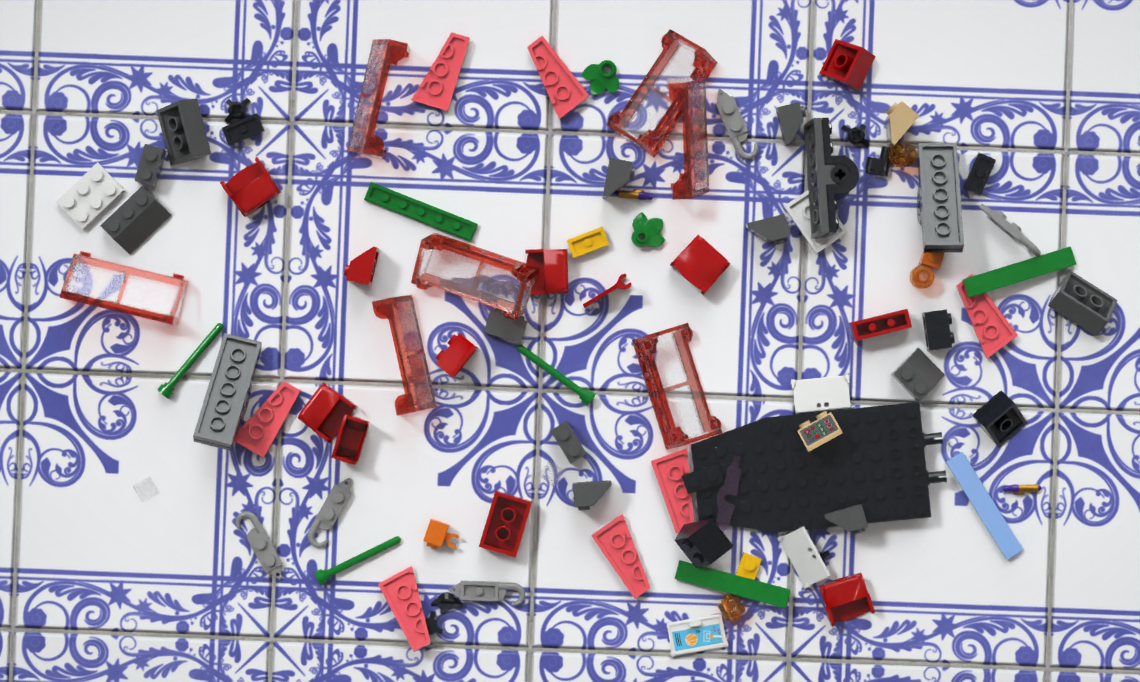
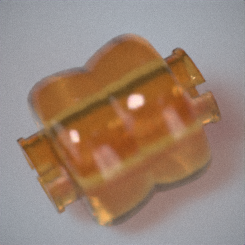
M898 143L889 150L890 163L895 167H910L916 161L917 152L911 144Z
M918 265L912 269L909 278L915 288L925 289L932 285L935 276L929 266ZM920 273H923L925 277L923 281L919 278Z
M728 594L720 599L721 603L718 604V609L725 621L732 620V623L743 618L741 614L745 612V608L737 595L731 596V594Z

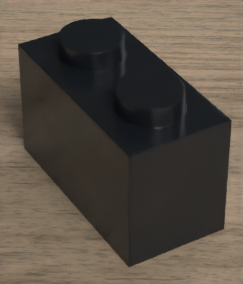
M947 309L922 313L927 351L952 348L955 340L954 334L950 332L949 327L952 324L951 313H947Z

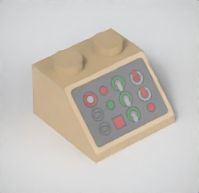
M903 101L899 104L895 102L886 112L888 114L885 119L887 146L891 148L919 117Z
M824 411L816 416L817 420L810 423L808 420L799 425L800 429L797 432L808 452L843 433L831 412L827 414Z

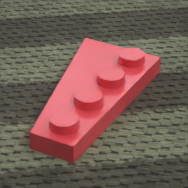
M451 32L411 101L449 111L470 41L469 37Z
M543 36L527 47L560 120L586 100L589 95Z
M961 281L956 285L986 358H989L1018 336L987 293L968 298L963 282Z
M284 381L239 429L234 442L265 458L301 390Z
M687 448L651 461L676 534L680 532L684 524L694 522L691 493H687L682 479V475L689 473Z
M621 514L591 536L635 599L650 589V585L625 518Z
M411 566L378 585L411 648L416 652L431 644Z

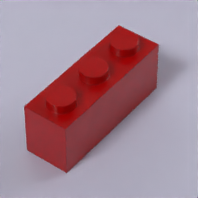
M908 309L849 323L853 341L912 328Z

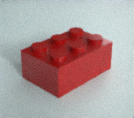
M496 490L479 547L516 558L532 501Z

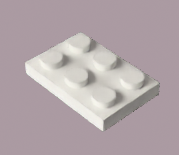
M97 162L56 202L84 230L125 190Z
M809 190L786 204L784 208L814 253L817 254L848 233V231L838 218L839 228L835 234L828 238L811 239Z

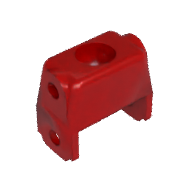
M258 157L255 158L257 163L242 169L227 183L224 181L220 182L244 217L254 213L281 193Z
M698 234L669 266H675L680 274L692 285L702 290L700 294L704 295L731 263Z
M567 249L525 250V254H528L526 279L529 290L526 292V295L569 294Z
M323 382L297 418L324 440L332 443V438L339 433L344 414L352 415L353 410L357 409L358 406Z
M344 414L331 458L356 465L364 446L370 421Z
M861 573L842 577L819 586L831 627L835 626L834 622L853 619L868 611L871 614L875 613L871 597Z

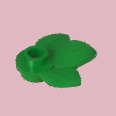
M604 60L599 65L591 64L582 73L583 78L591 80L590 91L592 95L601 94L606 89L614 94L619 86V80L615 75L617 72L616 65L610 60ZM610 67L611 71L610 73H605L603 69Z
M643 212L635 217L632 223L634 232L631 236L635 246L645 247L648 245L654 248L664 243L665 239L659 234L663 228L662 219L651 218L648 220ZM638 235H643L644 240H640Z

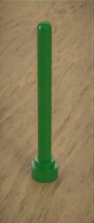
M222 323L216 324L170 381L159 386L157 390L163 396L170 399L174 394L175 385L224 327Z
M523 345L517 346L518 352L579 395L583 404L586 406L590 404L596 393L591 390L582 389Z
M396 536L328 570H317L314 572L316 578L322 586L328 583L331 576L399 544L401 538Z

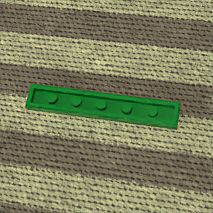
M373 182L370 183L364 198L368 202L470 242L478 226L475 222Z
M1070 246L965 278L962 282L967 297L970 298L1074 266L1076 261Z
M679 560L675 575L677 580L782 608H787L791 589L704 566L696 568L692 563Z

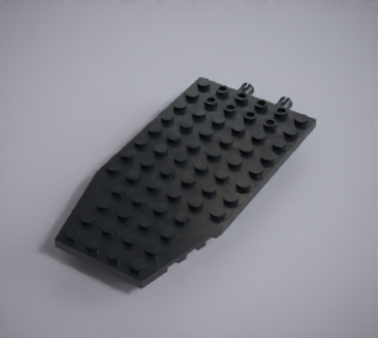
M919 402L826 411L827 414L830 412L833 414L843 433L809 452L797 430L800 429V424L808 420L810 423L817 420L816 416L822 412L766 417L691 444L693 470L697 471L718 463L724 479L722 483L696 491L699 521L712 518L716 524L771 532L795 531L803 526L806 530L837 527L838 525L825 519L824 514L857 504H862L867 523L931 517L928 486L931 483H947V477L938 478L939 476H946V470L928 472L926 470L924 447L926 445L943 444V439H934L942 437V432L924 434L922 432Z

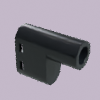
M882 146L879 159L867 157L865 173L888 177L893 148Z

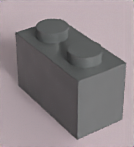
M145 144L134 181L156 187L167 151Z
M495 308V311L490 310L484 333L521 344L527 321L524 320L525 317L518 314H513V317L505 315L506 311Z
M567 421L550 430L570 464L587 454Z

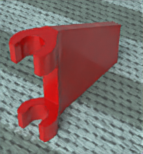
M620 275L614 286L584 303L583 307L586 308L617 289L626 290L630 288L631 282L627 285L622 283V279L627 275Z

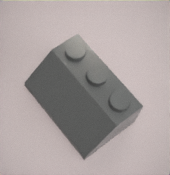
M197 98L180 100L157 110L171 166L200 159L211 154Z
M141 186L100 226L125 251L131 254L171 214L146 187Z
M1068 270L1053 293L1048 306L1097 336L1109 322L1117 299L1071 270Z

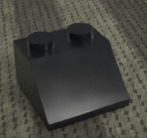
M999 391L972 415L998 448L1027 424L1016 404L1002 391Z
M712 518L684 524L674 540L696 568L712 564L733 547V544Z

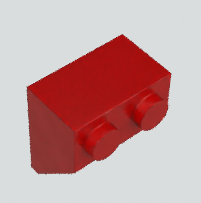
M835 39L819 74L859 91L876 56L863 47Z
M373 246L351 260L350 264L345 267L344 276L347 277L346 280L372 286L380 249Z
M460 333L458 336L454 334L448 341L450 346L447 350L444 351L442 349L436 356L438 360L436 364L452 378H455L478 349Z

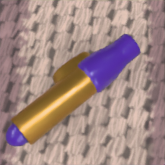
M639 189L615 192V195L619 198L653 199V194Z
M1012 484L1004 486L1003 489L1004 492L1023 495L1025 492H1038L1042 487L1038 484Z

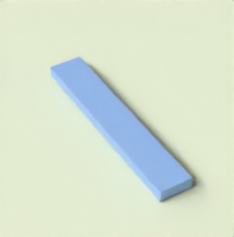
M963 452L946 461L949 469L1005 559L1008 560L1021 552L1023 548Z

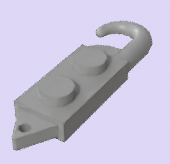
M719 89L715 105L735 151L742 159H752L758 153V144L754 143L753 152H744L741 142L747 138L748 129L734 97Z
M981 204L979 208L995 225L1013 240L1022 243L1035 256L1041 255L1039 248L1020 232L1022 229L1013 222L1011 224L1006 220L1007 216L1000 210L996 212L994 209L991 210L984 204Z
M350 478L339 484H334L311 525L307 537L313 547L321 548L329 542L326 539L324 542L318 543L315 541L314 536L319 528L328 530L334 526L352 494L350 492Z
M250 511L241 512L236 518L237 528H241V519L247 517L251 520L254 528L247 535L248 542L265 573L268 572L281 579L283 562L258 517Z
M461 580L460 583L448 589V591L458 596L460 600L501 601L506 594V590H516L520 595L517 601L512 602L513 606L521 604L525 598L523 587L512 582Z

